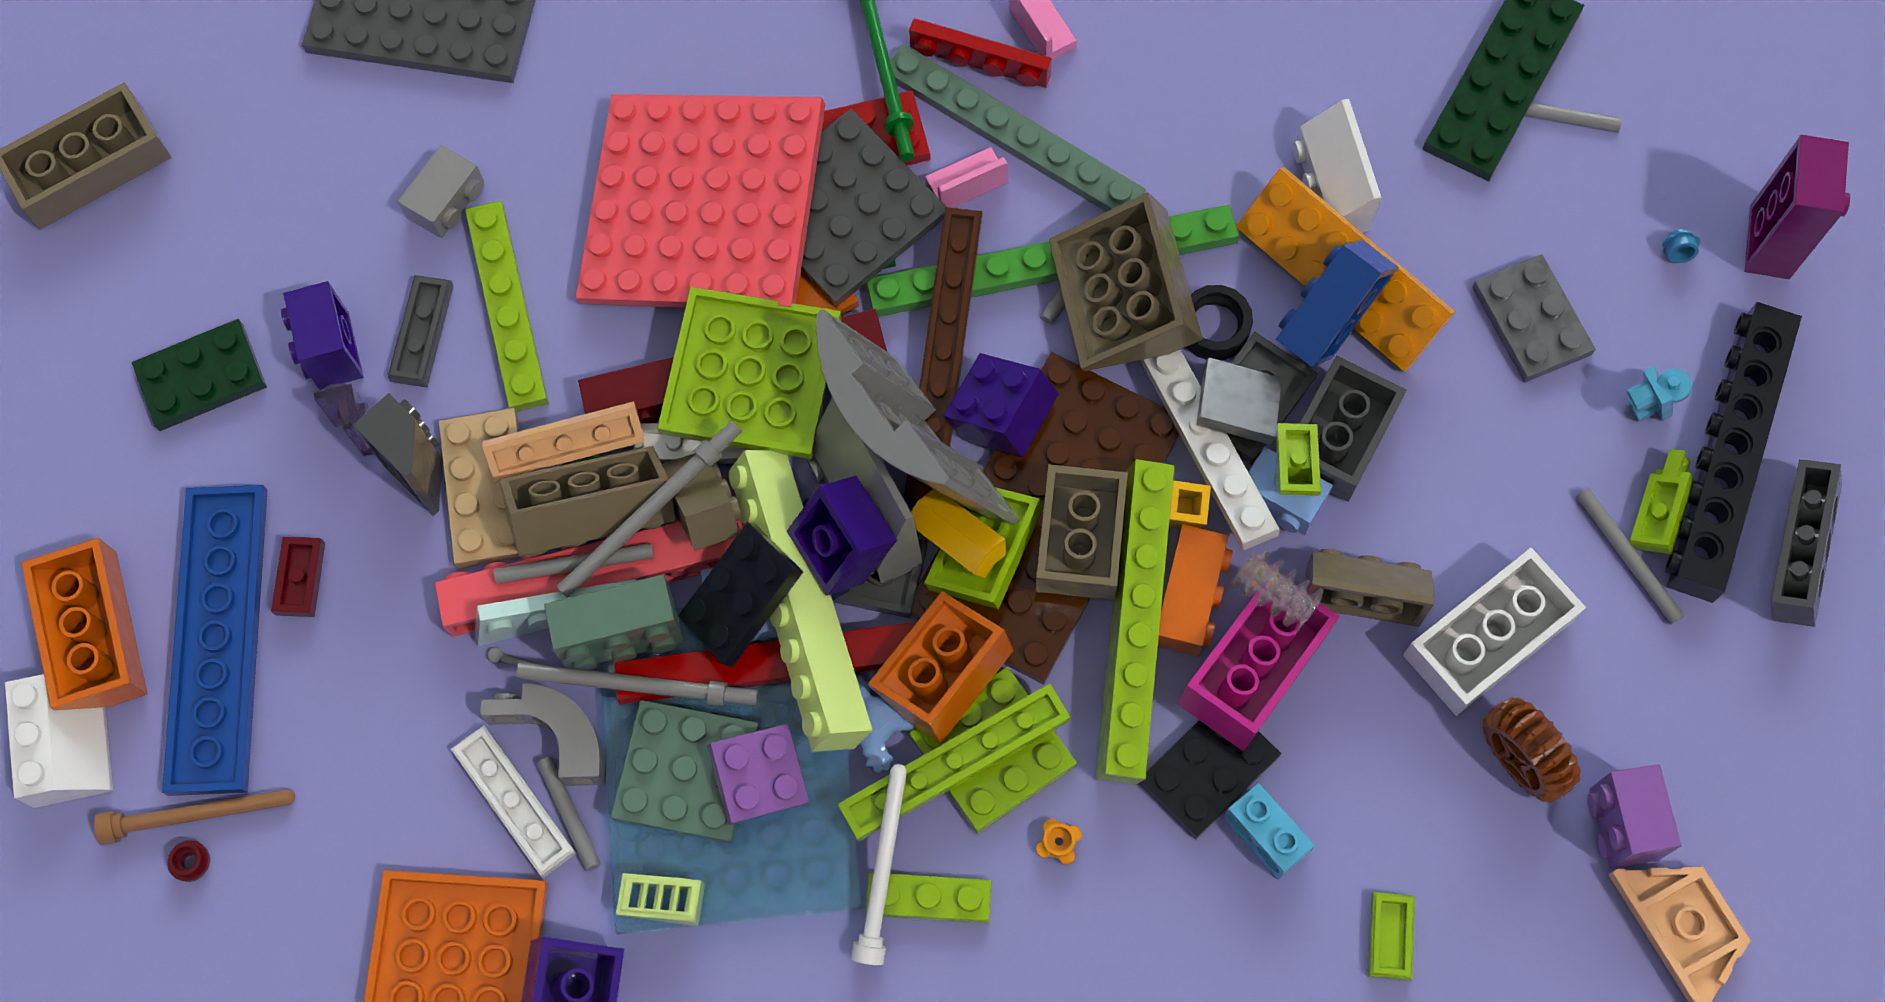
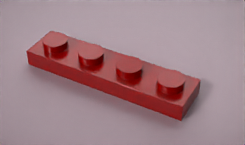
M913 18L909 28L910 48L928 57L934 55L944 58L962 67L968 65L982 69L992 76H1005L1016 79L1026 86L1047 88L1051 77V57Z

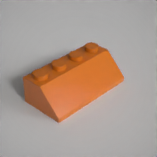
M95 538L21 562L51 709L69 710L111 707L148 695L117 552L101 539Z

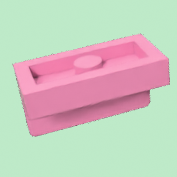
M1009 0V10L1040 55L1051 57L1053 60L1076 48V38L1050 0Z
M989 147L925 176V183L946 207L953 208L1006 184L1008 179V163L1004 157L998 159L992 147Z

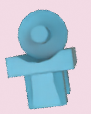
M1655 366L1644 370L1643 382L1627 389L1629 396L1627 399L1628 404L1638 422L1658 413L1662 421L1673 416V403L1685 400L1692 391L1691 377L1687 372L1676 368L1664 371L1659 378Z

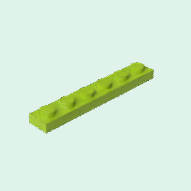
M500 200L465 209L509 409L515 408L516 412L547 405L549 401L504 205Z
M1051 683L905 765L907 774L899 819L1070 722L1071 717ZM889 775L838 803L858 842L881 830Z

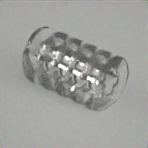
M1268 549L1258 556L1253 553L1239 570L1230 586L1236 588L1245 582L1243 595L1246 598L1259 592L1256 605L1261 608L1272 602L1269 613L1272 617H1276L1285 611L1283 625L1288 627L1298 621L1297 634L1319 606L1324 590L1320 588L1314 593L1308 594L1310 585L1308 578L1296 585L1294 581L1297 570L1293 569L1282 575L1283 560L1280 559L1270 566L1267 564L1271 553Z

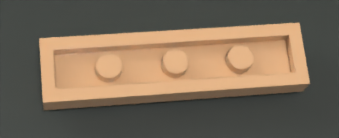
M633 401L485 440L482 447L495 482L499 479L529 473L645 442V435L635 402Z

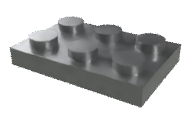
M1543 254L1474 282L1472 288L1524 383L1587 358L1595 352L1596 348Z

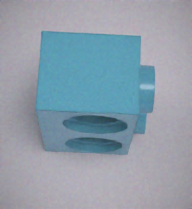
M1260 783L1255 785L1228 808L1224 816L1225 821L1277 880L1304 859L1315 846Z

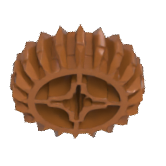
M1510 697L1505 702L1501 701L1493 707L1483 719V733L1486 736L1487 744L1493 750V755L1498 758L1501 765L1518 782L1519 786L1527 790L1529 795L1536 797L1540 801L1552 803L1556 799H1561L1568 794L1580 781L1581 770L1577 764V757L1571 751V745L1565 741L1562 736L1563 733L1556 729L1553 721H1549L1544 716L1543 711L1536 710L1532 703L1525 702V700L1519 697Z

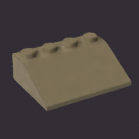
M1149 192L1049 238L1080 366L1083 371L1168 355L1203 340L1168 211Z

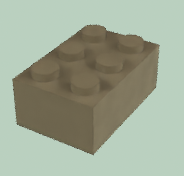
M1048 464L1035 592L1115 600L1128 472Z

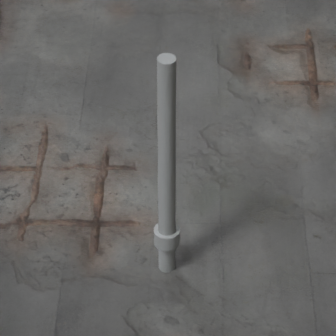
M731 420L709 442L705 439L694 450L696 454L557 585V588L568 598L707 465L712 467L722 457L719 453L742 433L736 424Z
M519 662L517 667V678L707 700L708 705L725 706V703L757 706L759 690L728 687L727 682L711 680L709 684L522 662Z

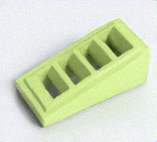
M623 873L616 915L698 926L705 884L701 880ZM633 884L641 885L637 908L629 907ZM649 887H656L653 909L646 908ZM665 889H672L669 909L661 910ZM680 890L688 891L684 912L677 911Z

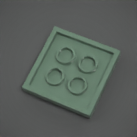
M640 700L611 818L613 821L733 844L737 823L731 825L727 823L707 745L759 731V723Z

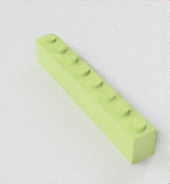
M744 450L729 470V482L737 497L742 514L741 521L744 524L750 522L757 525L803 571V574L770 616V621L776 629L780 642L781 658L786 663L791 679L792 695L797 700L802 716L803 732L808 737L812 752L855 749L873 729L831 595H825L787 533L788 528L803 509L788 456L771 450Z

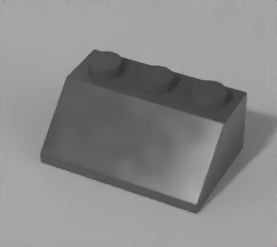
M388 393L355 422L353 426L380 463L434 516L439 512L442 458L435 449L439 443L429 433L430 429L420 419L421 415L406 399L399 403Z

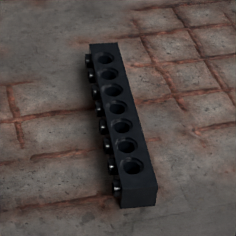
M1756 302L1747 314L1742 312L1737 320L1734 334L1739 335L1737 345H1732L1725 360L1724 367L1729 368L1727 380L1722 379L1716 391L1715 400L1719 401L1720 404L1717 413L1713 412L1705 429V434L1710 435L1707 447H1702L1696 460L1695 468L1700 469L1698 480L1692 481L1693 485L1687 502L1690 504L1688 515H1683L1677 536L1680 539L1677 551L1673 550L1672 554H1670L1665 567V572L1670 574L1667 588L1711 603L1715 602L1726 590L1802 316ZM1754 344L1761 345L1766 353L1757 350ZM1744 377L1753 379L1757 386L1748 384ZM1734 410L1743 412L1747 420L1739 418ZM1725 444L1734 446L1738 454L1730 453L1726 449ZM1715 477L1724 480L1728 485V489L1721 488L1716 483ZM1705 512L1714 514L1719 524L1710 522L1706 518ZM1694 547L1703 548L1707 552L1709 559L1699 557Z

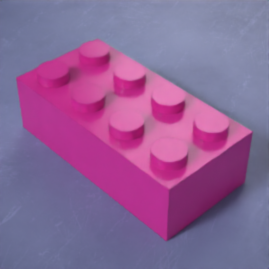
M1273 570L1188 683L1177 705L1244 752L1340 616Z

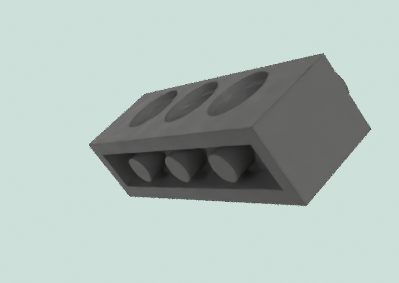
M1799 459L1771 599L1773 621L1815 627L1842 487L1841 464Z

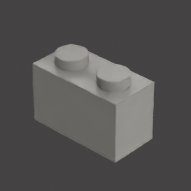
M441 145L397 202L407 219L442 239L448 230H452L459 223L461 213L470 201H474L479 197L485 182L477 165Z

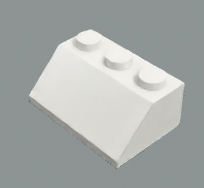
M1348 98L1339 101L1300 126L1297 141L1293 142V154L1296 162L1303 165L1305 172L1303 174V183L1358 230L1367 232L1370 230L1381 200V194Z
M44 674L5 682L14 799L32 808L112 792L113 781L106 707L69 710L51 709Z

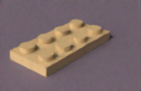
M515 408L439 420L454 564L457 568H464L524 557L518 555L507 520L500 481L494 482L482 447L485 440L519 432L518 415Z

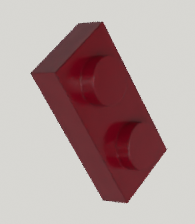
M282 537L271 612L276 616L315 617L325 542L321 538Z

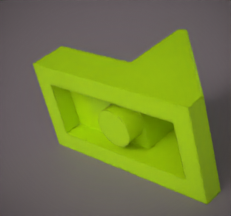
M1278 423L1276 429L1277 468L1274 485L1279 494L1320 496L1321 482L1317 424Z

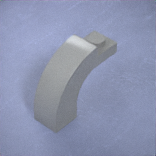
M522 683L521 699H518V696L515 694L500 693L495 694L493 699L481 700L480 715L489 725L536 724L548 728L556 735L559 745L558 778L565 786L605 785L606 758L601 738L587 715L572 699L553 688L538 684Z

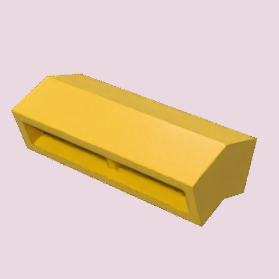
M935 489L919 499L911 511L918 532L977 576L986 578L994 564L1006 556L1005 538L953 499Z

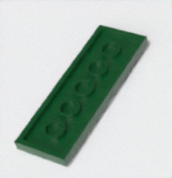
M1505 0L1425 141L1422 150L1490 181L1585 5L1575 0Z

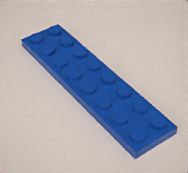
M264 485L186 488L162 793L167 796L248 793L268 491Z

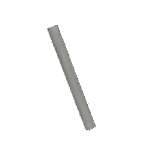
M1587 488L1578 494L1576 498L1670 624L1684 617L1685 615L1592 491Z
M652 543L619 548L601 567L654 558ZM591 553L495 568L496 584L572 572Z

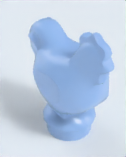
M858 676L857 681L873 729L859 744L863 749L862 755L867 759L866 767H872L874 772L889 771L890 764L894 761V758L889 754L886 742L896 732L909 731L916 727L905 720L880 696H872L870 694L872 689L861 676Z

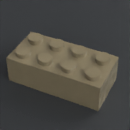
M123 82L1 148L0 171L21 209L39 229H42L172 157L141 104L126 83Z
M654 446L499 479L507 520L519 556H537L546 553L550 549L563 546L577 547L590 540L609 537L669 480ZM672 499L640 529H656L665 523L676 521Z

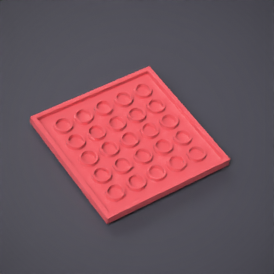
M611 94L575 297L580 304L686 308L690 287L775 300L778 301L779 306L792 307V303L796 304L826 105L823 98Z

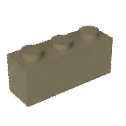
M695 454L662 464L668 479ZM717 463L712 467L707 465L672 498L674 511L694 551L737 537L739 530L736 521L742 519L735 496L732 497L726 479H722Z

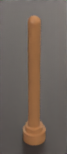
M290 789L132 816H125L124 813L117 814L114 810L101 812L95 815L94 830L100 845L118 843L121 838L127 837L129 832L290 805L295 800V793Z

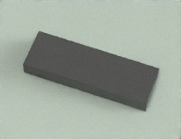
M414 276L388 373L390 382L428 387L454 287L451 280Z

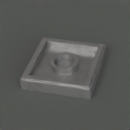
M1208 357L1204 365L1196 425L1272 445L1276 438L1282 378Z

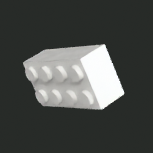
M1529 548L1409 645L1403 657L1448 708L1458 716L1574 622L1586 609V606L1532 548Z

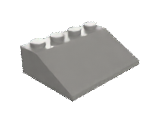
M832 397L816 429L813 459L807 462L817 482L824 479L827 484L857 476L865 490L869 493L875 506L897 539V542L870 574L875 573L880 583H883L913 570V567L921 563L923 565L914 517L880 456L872 451L848 425Z

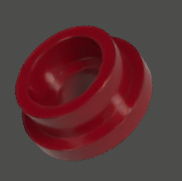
M181 842L169 854L168 869L171 875L180 881L192 882L198 880L209 868V852L199 842ZM195 855V865L186 869L185 860L189 856Z

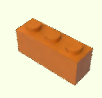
M1182 524L1161 608L1159 647L1199 657L1202 645H1211L1216 623L1209 622L1208 620L1211 608L1219 609L1224 591V586L1217 585L1220 571L1227 573L1233 553V550L1226 548L1229 535Z

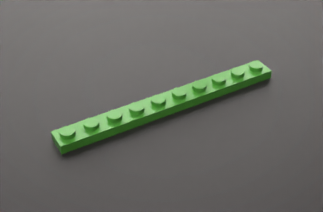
M1230 204L1169 217L1179 255L1238 243L1239 234ZM1047 241L977 256L971 298L1059 280L1050 242ZM937 264L876 276L869 280L867 288L872 309H876L878 317L930 307Z

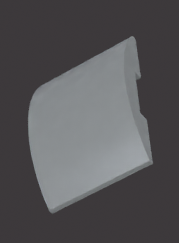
M825 310L819 311L816 314V335L822 371L839 411L858 437L872 451L894 467L970 510L995 521L1012 525L1016 524L1020 519L978 464L942 443L925 420L936 409L898 359Z

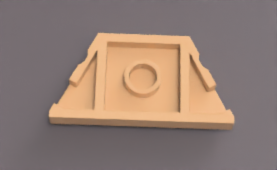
M1705 868L1616 869L1608 874L1687 1001L1712 1002L1720 987L1726 983L1731 975L1736 960L1742 956L1751 940Z

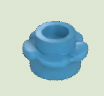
M1687 229L1674 230L1663 240V252L1674 263L1688 262L1699 253L1700 237L1697 234L1693 235V232Z

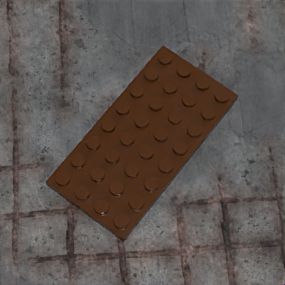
M1051 352L1041 370L1059 395L1023 458L995 450L983 472L994 487L1040 498L1044 505L1048 464L1126 472L1136 459L1165 464L1180 434L1165 407L1090 370L1083 371L1080 365ZM1043 507L999 609L956 597L953 598L1005 630L1014 651L1005 661L1004 665L1044 685L1091 598L1035 592ZM939 549L917 586L911 616L918 620L940 594L929 590L924 584Z

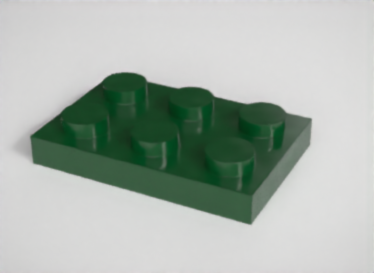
M239 319L131 362L154 426L159 431L267 388L244 325Z

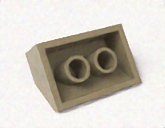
M1321 549L1319 552L1313 551L1307 563L1304 592L1335 613L1419 627L1434 605L1435 593L1432 571L1421 569V566L1416 563L1400 562L1397 565L1382 563L1380 558L1369 555L1359 556L1358 558L1342 556L1340 551L1334 549Z

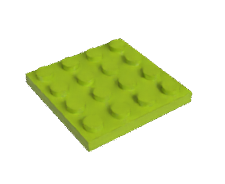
M690 287L657 428L659 434L698 441L706 439L709 442L732 420L742 433L728 446L752 450H771L788 456L812 459L816 429L820 423L827 389V382L822 371L818 353L816 314L823 309L841 321V311L792 303V307L779 306L778 301Z

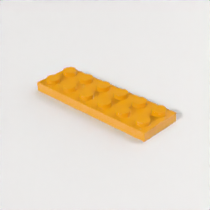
M1285 167L1278 169L1236 225L1238 230L1304 286L1312 278L1316 277L1319 279L1327 268L1323 262L1337 245L1342 247L1346 243L1363 240L1396 264L1399 268L1354 329L1403 372L1410 369L1456 313Z

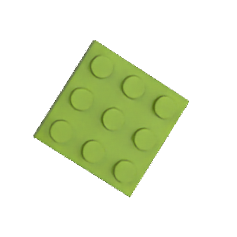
M1007 666L994 675L941 744L917 728L909 732V737L921 754L924 755L1025 698L1028 694ZM1052 731L948 792L976 833L979 834L1077 766V762L1055 731Z

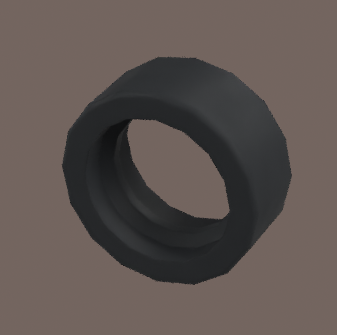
M1207 285L1195 290L1191 294L1195 312L1205 305L1217 304L1226 307L1235 314L1238 328L1236 333L1226 341L1214 342L1203 338V340L1186 348L1195 356L1206 360L1208 357L1216 360H1226L1237 355L1247 342L1253 324L1252 309L1246 298L1235 289L1224 285Z

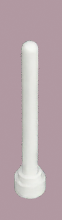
M901 764L894 765L890 770L864 933L859 934L858 941L853 943L851 960L862 964H884L886 947L883 946V938L880 937L907 774L906 768Z

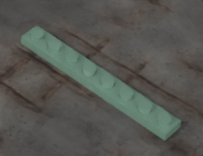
M904 43L890 60L897 86L907 92L913 90L914 96L1105 212L1145 194L1146 189Z

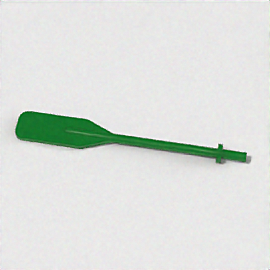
M860 0L889 116L884 120L885 131L887 134L895 137L900 160L904 162L910 161L915 156L909 132L914 127L911 114L903 112L875 0Z

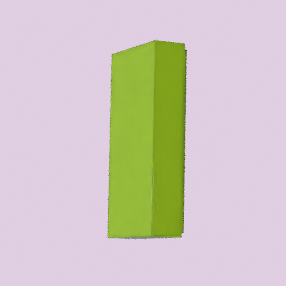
M1379 892L1371 894L1368 977L1403 981L1412 980L1415 896Z

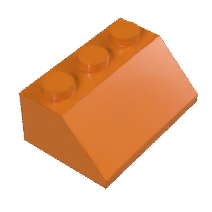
M942 591L868 685L911 725L941 744L1014 650L1004 629Z

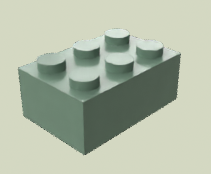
M664 574L544 604L553 650L566 668L593 670L597 668V663L613 660L615 663L630 661L637 657V653L652 650L654 653L667 652L674 649L677 643L684 642L675 598Z

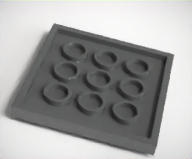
M852 109L848 110L821 132L801 271L835 307H838L888 266L892 260L899 257L943 221L946 207Z

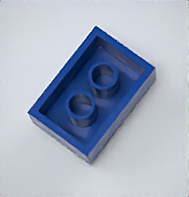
M1363 240L1346 243L1342 247L1335 246L1323 262L1327 268L1319 279L1316 277L1312 278L1303 289L1301 296L1304 300L1297 310L1290 309L1279 323L1278 327L1282 331L1276 340L1311 367H1315L1334 357L1399 268Z

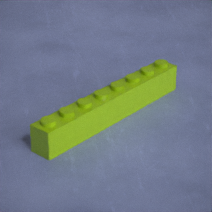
M1136 459L1126 470L1128 476L1118 582L1112 606L1095 780L1136 785L1146 779L1175 466L1171 464Z

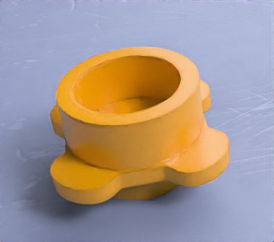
M1056 819L1046 820L1043 824L1044 835L1042 841L1036 846L1037 854L1042 858L1050 856L1059 859L1063 865L1071 864L1075 860L1074 848L1076 842L1080 841L1082 837L1080 828L1075 825L1068 826L1064 823H1058ZM1057 838H1061L1063 840V844L1057 845L1055 843V840Z

